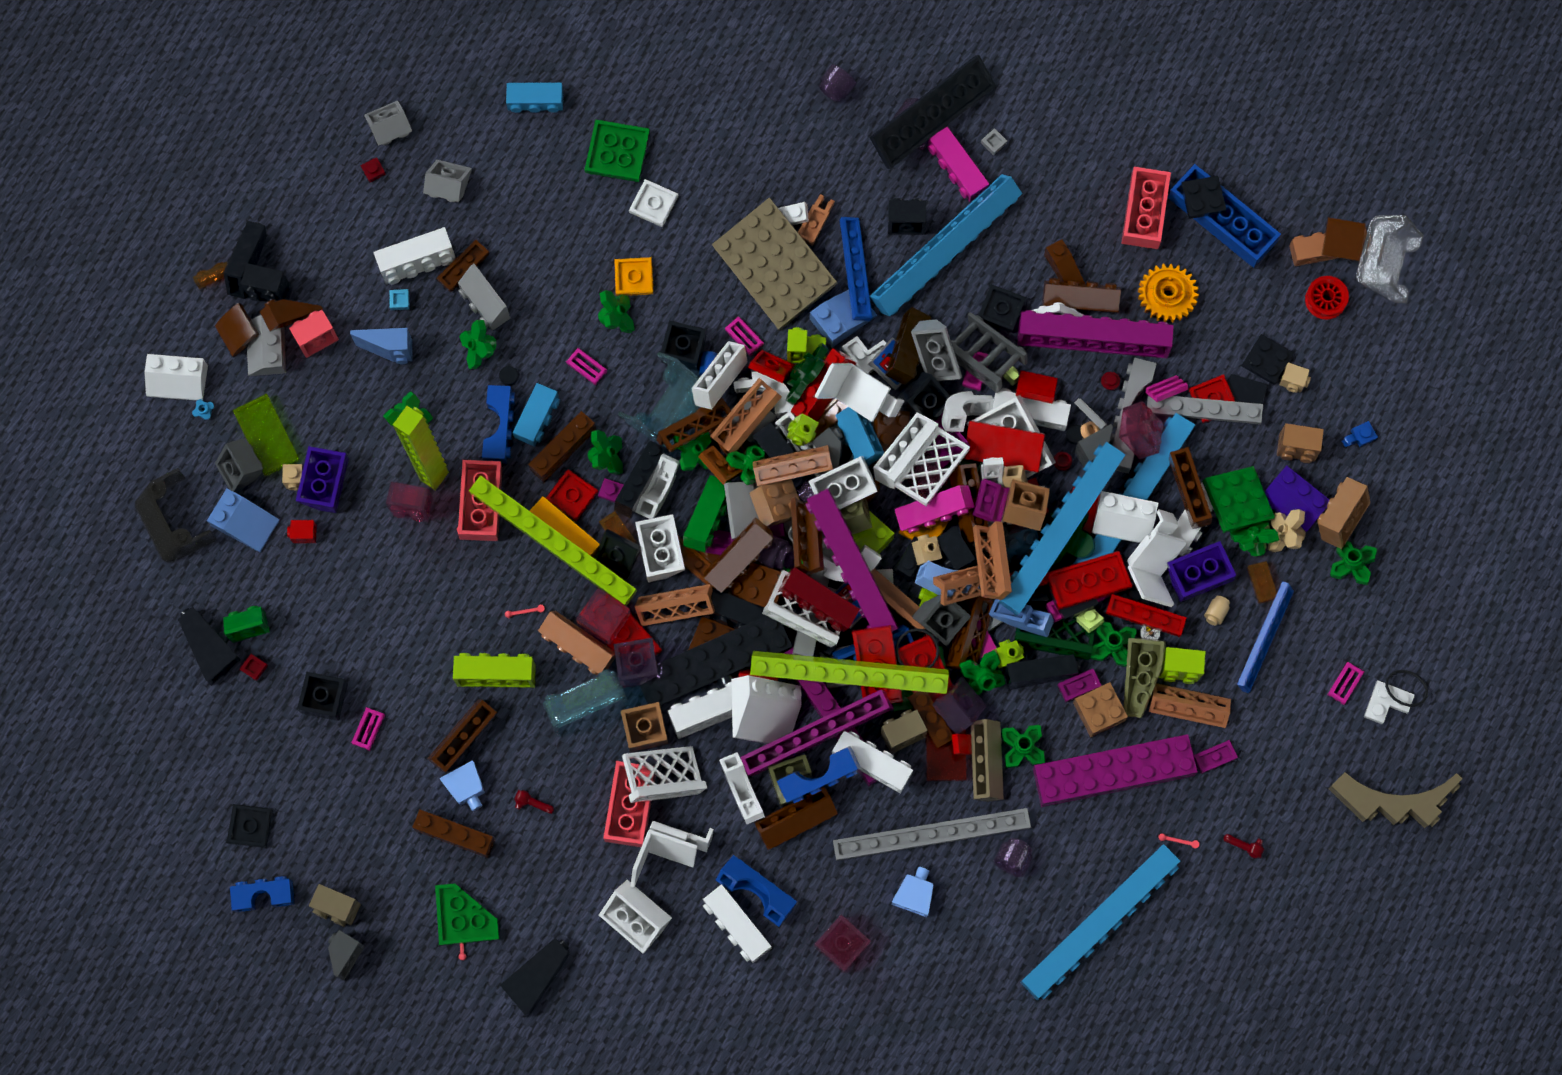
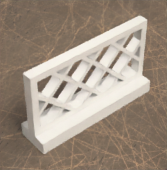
M932 420L888 476V486L901 490L927 506L968 453L970 446L940 429L938 424ZM938 435H941L946 439L947 443L936 445L935 439ZM958 446L963 449L960 454L952 455L950 447ZM948 448L949 456L938 457L937 449ZM926 451H935L936 458L925 459L924 453ZM940 461H951L950 468L941 469ZM937 462L938 470L927 471L926 463ZM923 464L925 472L914 474V466ZM939 474L941 480L930 484L929 476ZM926 476L927 484L917 486L915 478ZM912 478L914 486L905 487L901 483L905 479ZM928 488L929 495L924 499L918 494V490Z
M782 570L762 614L800 631L829 647L836 645L840 632L835 631L834 633L828 630L827 621L812 622L809 617V613L812 612L802 609L804 613H794L791 605L797 602L790 603L785 597V605L780 606L774 603L775 597L782 594V592L778 591L784 577L789 573Z
M692 746L622 755L631 789V794L629 795L630 803L698 795L707 789L706 781H701ZM681 753H688V763L680 758ZM668 754L674 759L671 765L663 760L664 755ZM648 756L657 761L654 767L646 762ZM631 758L640 763L637 769L631 765ZM676 762L685 767L682 773L674 768ZM659 764L668 769L665 775L657 770ZM642 766L651 771L648 777L640 772ZM687 770L693 773L694 780H689L684 776ZM670 772L679 778L677 782H672L667 778ZM653 774L662 779L660 784H655L650 780ZM636 776L645 781L643 786H636Z

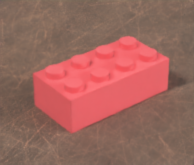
M1140 167L1133 168L1121 244L1152 249L1159 248L1171 172Z
M462 460L458 522L459 539L498 541L500 515L471 495L469 490L480 475L501 490V461Z
M616 761L603 839L609 843L642 847L646 837L652 800L630 803L629 795L631 794L625 765L624 762ZM631 763L634 768H638L639 764ZM642 766L640 772L646 777L651 773L645 766ZM653 774V776H652L651 779H650V780H652L654 783H655V777H656L655 774ZM636 776V786H643L645 781Z

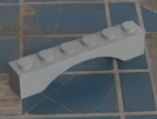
M1134 358L1133 363L1128 364L1126 374H1129L1128 381L1124 380L1122 391L1125 392L1124 398L1119 400L1117 409H1121L1119 416H1115L1113 426L1116 427L1115 434L1111 433L1109 444L1126 454L1116 471L1128 474L1130 472L1135 450L1128 434V414L1135 399L1146 387L1151 385L1156 368V363Z

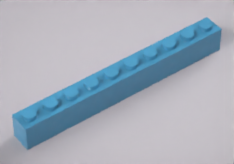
M1001 174L870 295L871 300L882 314L888 316L895 314L900 306L908 302L913 294L921 290L926 282L939 273L940 269L948 265L953 257L961 253L967 244L975 240L980 232L988 228L993 220L1001 216L1007 207L1018 200L1022 192L1012 177Z
M1175 413L1173 418L1169 416L1163 425L1166 427L1164 432L1161 433L1159 431L1154 439L1156 444L1153 448L1149 447L1144 454L1145 461L1143 464L1138 463L1134 470L1136 475L1133 479L1129 477L1124 485L1126 490L1123 494L1119 493V495L1148 500L1170 466V452L1182 448L1193 431L1195 424ZM1095 534V550L1093 554L1085 559L1077 558L1074 564L1114 553L1122 539Z
M1108 442L1103 446L1099 444L1093 453L1096 457L1093 461L1089 460L1083 468L1086 471L1082 477L1078 476L1074 481L1073 486L1075 488L1072 493L1067 492L1062 499V502H1064L1062 508L1057 507L1051 517L1054 520L1050 525L1046 523L1040 532L1043 536L1040 540L1036 539L1030 547L1033 551L1029 556L1025 555L1020 562L1022 567L1019 572L1014 571L1011 575L1012 592L1003 600H999L998 603L1015 615L1020 614L1126 454Z
M1163 844L1020 983L1036 1000L1040 997L1044 1000L1052 992L1049 988L1056 983L1058 986L1066 978L1064 974L1069 969L1073 972L1080 965L1078 960L1083 955L1087 958L1094 951L1093 946L1097 942L1101 945L1109 937L1106 933L1111 928L1115 931L1123 923L1121 919L1125 915L1129 917L1137 910L1135 905L1139 901L1144 903L1151 896L1149 892L1153 888L1157 890L1165 883L1163 878L1167 874L1172 876L1179 869L1177 864L1180 860Z

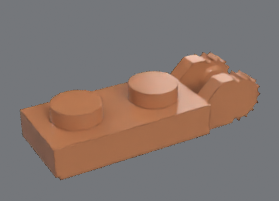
M821 194L808 213L809 222L803 223L798 231L802 239L811 246L815 243L835 203L831 199L827 203L825 210L819 208L824 201V196Z

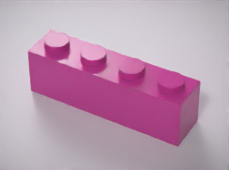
M948 127L929 139L928 150L932 155L937 156L940 167L948 171L951 182L958 185L960 188L959 192L964 199L967 198L969 202L973 201L989 186L988 181Z
M958 485L937 493L927 506L915 501L895 509L900 530L908 531L909 534L920 531V527L925 526V528L935 526L939 520L945 522L951 520L953 515L961 516L968 514V510L975 508L969 485Z

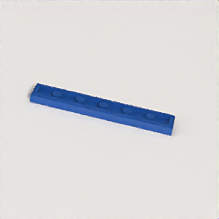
M841 217L840 227L852 319L871 321L872 310L860 220L854 217Z
M1282 581L1237 685L1243 692H1250L1294 593L1289 583Z

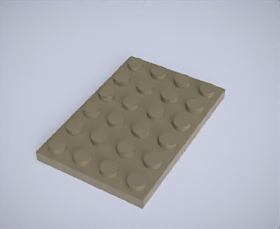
M770 197L712 244L779 330L783 329L838 284Z

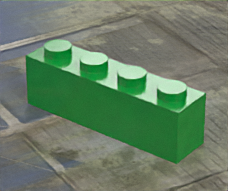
M709 476L683 536V546L704 553L708 546H712L714 540L713 533L718 531L721 523L719 519L721 515H725L727 510L724 485L715 476Z

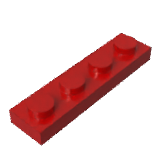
M1114 594L1111 595L1106 611L1108 615L1178 637L1182 635L1187 618Z

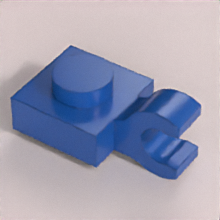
M1367 421L1352 428V434L1344 437L1342 443L1345 448L1356 442L1361 447L1376 440L1378 437L1370 422Z

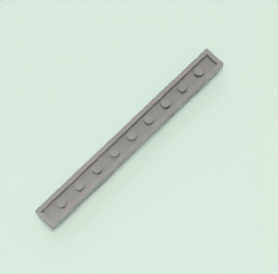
M1024 808L833 840L836 861L1030 829L1031 825L1028 809Z

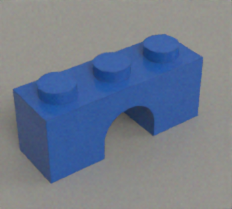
M286 876L276 877L275 881L267 882V879H258L253 884L237 882L235 883L236 886H230L231 907L235 913L255 910V899L262 893L270 895L271 905L274 907L295 905L293 881L287 879Z

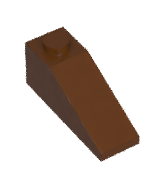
M1063 239L1046 247L1044 256L1058 279H1060V282L1078 280L1080 284H1085L1075 260Z
M273 299L264 304L265 307L260 311V314L271 332L291 325L298 320H304L312 312L320 311L323 308L320 305L285 299L275 301Z

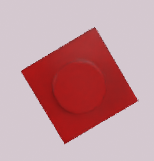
M291 520L290 526L287 527V536L293 543H316L317 524L314 520Z

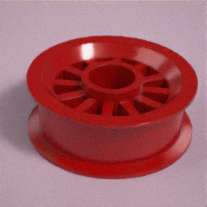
M1322 276L1315 279L1310 284L1305 295V304L1309 312L1317 318L1326 320L1339 316L1349 300V292L1346 285L1340 279L1333 276ZM1323 295L1330 296L1331 300H1325Z

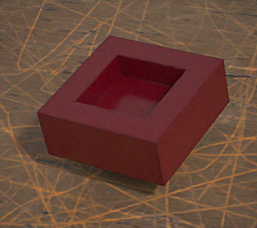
M377 157L360 165L369 183L386 175Z
M250 654L240 670L257 681L268 665Z

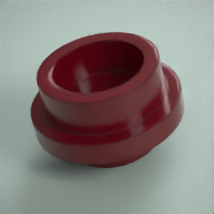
M1106 372L1101 378V384L1107 390H1115L1120 384V378L1115 372Z
M1059 452L1054 456L1056 462L1054 466L1056 469L1065 471L1071 467L1072 457L1068 453Z

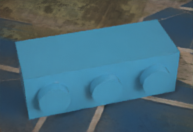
M507 83V108L515 113L522 110H529L534 113L540 112V110H548L553 113L563 110L562 83Z
M536 383L513 431L514 438L534 447L537 442H541L544 435L542 431L545 425L548 426L552 419L550 414L553 409H557L560 402L557 391Z
M849 407L835 415L838 420V426L844 433L845 442L853 453V459L863 456L869 466L883 456V448L870 420Z

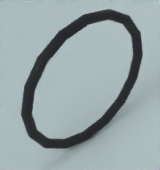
M915 628L908 630L904 634H902L896 643L895 653L898 662L901 665H904L903 662L900 660L898 653L899 644L902 638L906 636L908 633L918 631L926 633L935 642L937 649L936 657L933 663L929 665L927 668L933 667L937 659L939 658V645L936 638L932 635V633L924 629Z
M1396 670L1386 678L1385 687L1388 694L1401 705L1408 707L1419 706L1428 698L1426 683L1420 676L1411 671ZM1396 673H1407L1418 678L1425 688L1423 700L1417 704H1408L1395 698L1388 687L1391 676Z

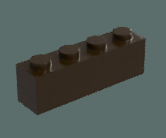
M913 307L903 315L885 376L903 385L907 384L910 380H914L917 375L916 367L920 362V358L911 331L919 321L931 320V316Z

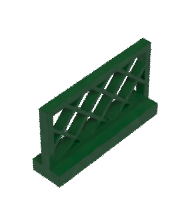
M1026 604L1033 607L1034 610L1042 612L1047 610L1046 604ZM1074 616V620L1067 624L1063 619L1059 620L1063 627L1056 631L1051 627L1050 631L1052 634L1048 635V637L1030 632H1022L1016 627L1014 641L1017 640L1023 648L1064 656L1074 654L1075 658L1089 660L1092 653L1095 630L1088 633L1076 621L1077 616ZM1077 623L1082 630L1074 635L1069 626ZM1066 630L1071 637L1063 640L1059 637L1058 633ZM1085 633L1089 638V643H1080L1077 637Z

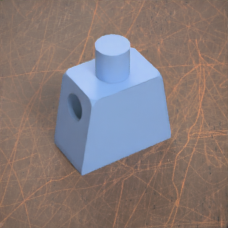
M473 760L440 778L441 782L460 806L468 803L472 811L482 807L478 796L484 794L485 791Z
M918 867L915 877L907 874L891 905L927 917L933 890V883L926 881L929 870Z

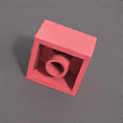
M323 310L312 312L308 318L294 322L289 328L306 358L339 340Z

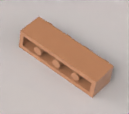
M1366 227L1361 254L1368 253L1371 247ZM1322 232L1314 233L1308 237L1303 235L1297 236L1292 239L1289 245L1294 267L1338 259L1339 257L1322 255L1325 239Z
M557 611L549 612L538 630L542 634V638L548 642L553 641L556 643L560 651L570 653L573 656V660L579 664L584 663L589 667L588 670L595 675L605 674L618 655Z

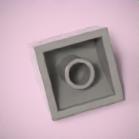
M398 101L364 115L378 146L381 144L387 145L393 139L403 138L409 132H412L405 112Z
M436 160L425 174L423 193L433 198L440 197L447 199L449 202H459L464 196L472 168Z

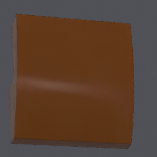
M1328 217L1322 255L1360 261L1365 223Z
M237 303L226 312L215 325L232 357L248 347L247 343L259 335L240 303Z

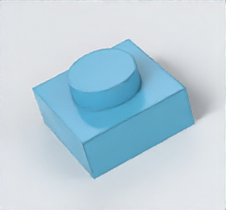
M408 289L389 290L390 310L410 309Z

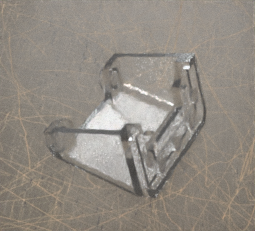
M1378 215L1370 221L1356 274V279L1362 286L1395 303H1407L1409 291L1404 285L1398 284L1405 253L1417 251L1422 244L1424 236L1406 215Z

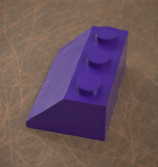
M308 446L296 502L316 510L337 513L349 461L347 454Z
M1287 465L1265 491L1267 500L1274 512H1280L1288 516L1291 510L1300 509L1305 511L1304 523L1301 525L1305 534L1327 509L1329 502L1326 496Z
M1221 541L1167 562L1172 586L1180 603L1230 583L1236 577V573Z

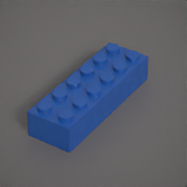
M1194 164L1170 190L1168 199L1187 213L1181 182L1210 176ZM1221 186L1226 212L1193 219L1254 268L1278 242L1281 233Z

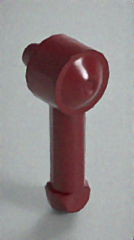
M517 791L514 798L516 809L520 810L522 806L529 804L549 814L554 812L553 806L532 798L527 791Z
M1226 834L1223 837L1224 842L1247 851L1250 857L1254 859H1261L1264 852L1263 840L1257 839L1256 842L1249 844L1230 834Z

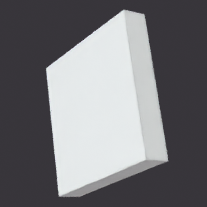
M645 179L629 209V213L663 227L679 195Z

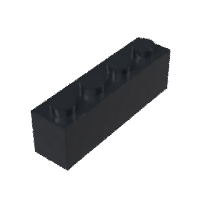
M649 440L615 500L614 511L632 518L641 496L653 478L661 455H666L665 447Z
M712 588L713 592L711 595L715 612L702 615L705 618H714L722 625L727 626L729 624L734 626L736 629L766 616L762 614L763 607L725 592L721 593L715 588ZM706 601L698 603V607L701 609L708 608Z

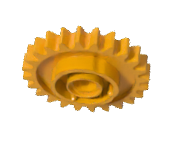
M1162 264L1161 269L1157 265L1154 271L1149 269L1148 275L1144 274L1143 276L1144 281H1140L1139 285L1141 287L1138 289V293H1141L1138 300H1143L1140 306H1146L1144 312L1150 311V318L1156 315L1157 321L1163 318L1164 322L1170 319L1172 323H1174L1175 318L1181 321L1182 315L1188 317V311H1193V306L1197 304L1195 299H1198L1199 294L1195 293L1198 291V287L1194 286L1196 280H1190L1192 274L1186 275V269L1180 271L1179 265L1174 269L1172 264L1169 265V268ZM1164 291H1170L1173 295L1167 296L1164 294Z

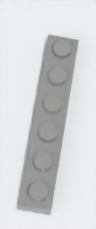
M1148 395L1146 414L1174 416L1177 413L1184 418L1261 424L1263 404L1171 396L1156 402Z

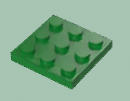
M595 119L584 170L585 173L639 182L650 129Z
M1254 466L1207 477L1202 480L1223 533L1269 522L1275 518Z

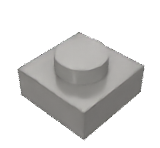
M994 128L981 140V144L992 155H995L1007 144V140Z

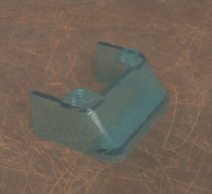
M658 352L657 356L668 364L664 371L663 379L669 387L651 414L648 416L646 413L640 412L634 417L620 411L617 414L635 430L658 443L656 439L659 431L696 412L699 407L695 405L692 387L699 378L677 358ZM673 439L670 440L671 445H674Z
M609 669L600 672L598 677L558 695L551 694L543 702L557 737L561 736L558 728L617 701L623 700L625 707L629 705L615 672Z

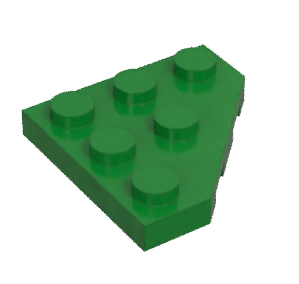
M455 883L435 885L440 946L500 940L497 918Z

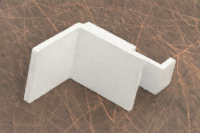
M832 363L815 394L817 399H837L871 422H874L879 411L888 417H896L904 403L903 399H896L888 394L891 389L890 387L852 363Z
M1159 509L1157 515L1160 522L1149 535L1145 536L1127 562L1129 564V572L1141 598L1172 607L1174 602L1161 575L1168 568L1167 562L1174 560L1187 542L1172 537V533L1179 524L1174 514Z
M652 821L634 864L630 887H635L648 853L694 867L697 849L707 852L714 829L710 828L706 838Z

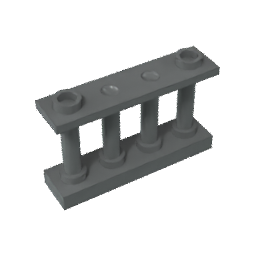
M970 312L968 313L969 326L954 341L951 340L958 365L998 393L1002 389L1001 377L1017 361L1023 365L1028 363L1027 352L987 325L980 316H975ZM975 329L983 334L968 351H963L959 348V345ZM989 340L998 345L983 361L978 362L973 358ZM1003 350L1011 355L996 372H992L987 368Z

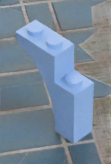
M928 560L920 566L915 583L940 595L941 589L933 584V577L958 570L944 568ZM966 585L962 593H967L972 586ZM948 590L947 595L951 597L956 590Z

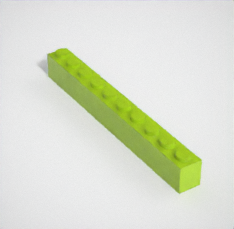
M406 406L393 423V427L420 481L436 491L449 473L446 467L447 464L444 463V458L441 456L442 453L439 452V447L436 445L437 442L431 434L432 431L428 428L429 425L423 417L424 413L416 407L412 409Z
M481 475L470 488L469 492L471 495L624 607L627 606L636 594L637 590Z
M753 651L750 675L947 694L949 672L947 669Z

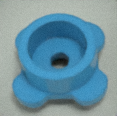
M202 399L197 400L196 408L192 411L193 416H199L208 420L211 417L214 404L212 402H203Z

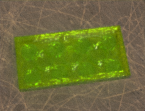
M267 394L233 410L247 441L252 445L256 457L262 463V472L265 477L282 469L283 464H292L300 460Z

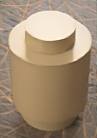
M1216 596L1215 599H1212L1204 614L1206 621L1214 626L1222 624L1230 609V601L1222 596Z

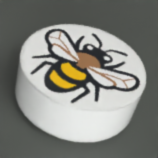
M1143 626L1140 636L1141 638L1158 640L1160 631Z

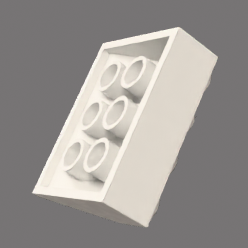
M1020 395L972 420L1040 433ZM1045 441L1039 471L1056 463ZM1025 470L1027 478L1037 473Z
M750 675L731 679L733 738L769 744L793 732L801 708V686Z

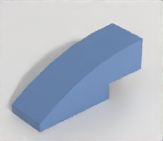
M995 599L989 613L991 617L1021 630L1048 637L1054 622L1050 613L1034 610L1030 605H1025L1020 614L1015 615L999 604L998 599Z

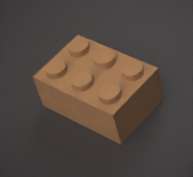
M1348 477L1339 484L1337 494L1329 500L1327 510L1319 516L1317 521L1323 541L1343 549L1370 505L1368 486Z

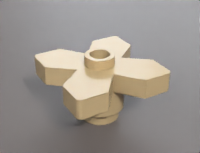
M1300 509L1291 510L1288 516L1280 512L1274 513L1275 518L1271 521V526L1278 532L1279 540L1268 543V550L1279 552L1282 551L1285 545L1290 549L1301 548L1302 541L1305 538V531L1301 527L1304 523L1305 511Z

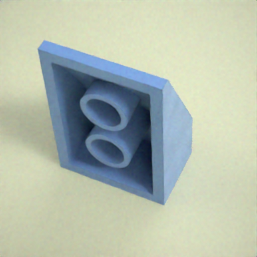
M849 290L825 301L810 312L811 322L823 337H826L827 342L832 348L869 322L852 319ZM871 308V310H872V319H874V318L877 316V314H876L875 311Z
M407 328L350 330L356 346L397 364H406L408 361H412V338Z
M227 488L207 519L211 527L258 552L262 551L280 521L259 506Z

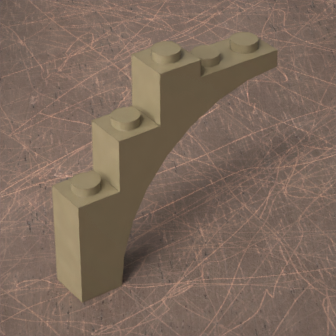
M1344 772L1328 789L1362 822L1366 819L1371 821L1378 814L1377 809L1393 825L1397 822L1402 824L1409 817L1408 812L1419 824L1426 828L1429 825L1433 827L1440 820L1438 815L1442 811L1439 808L1448 800L1445 796L1449 792L1452 794L1456 792L1461 786L1459 782L1463 778L1456 773L1444 784L1432 790L1413 795H1393L1372 790Z

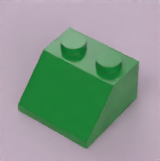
M251 606L247 608V611H234L229 613L227 617H223L224 633L232 643L270 632L266 614L262 607Z

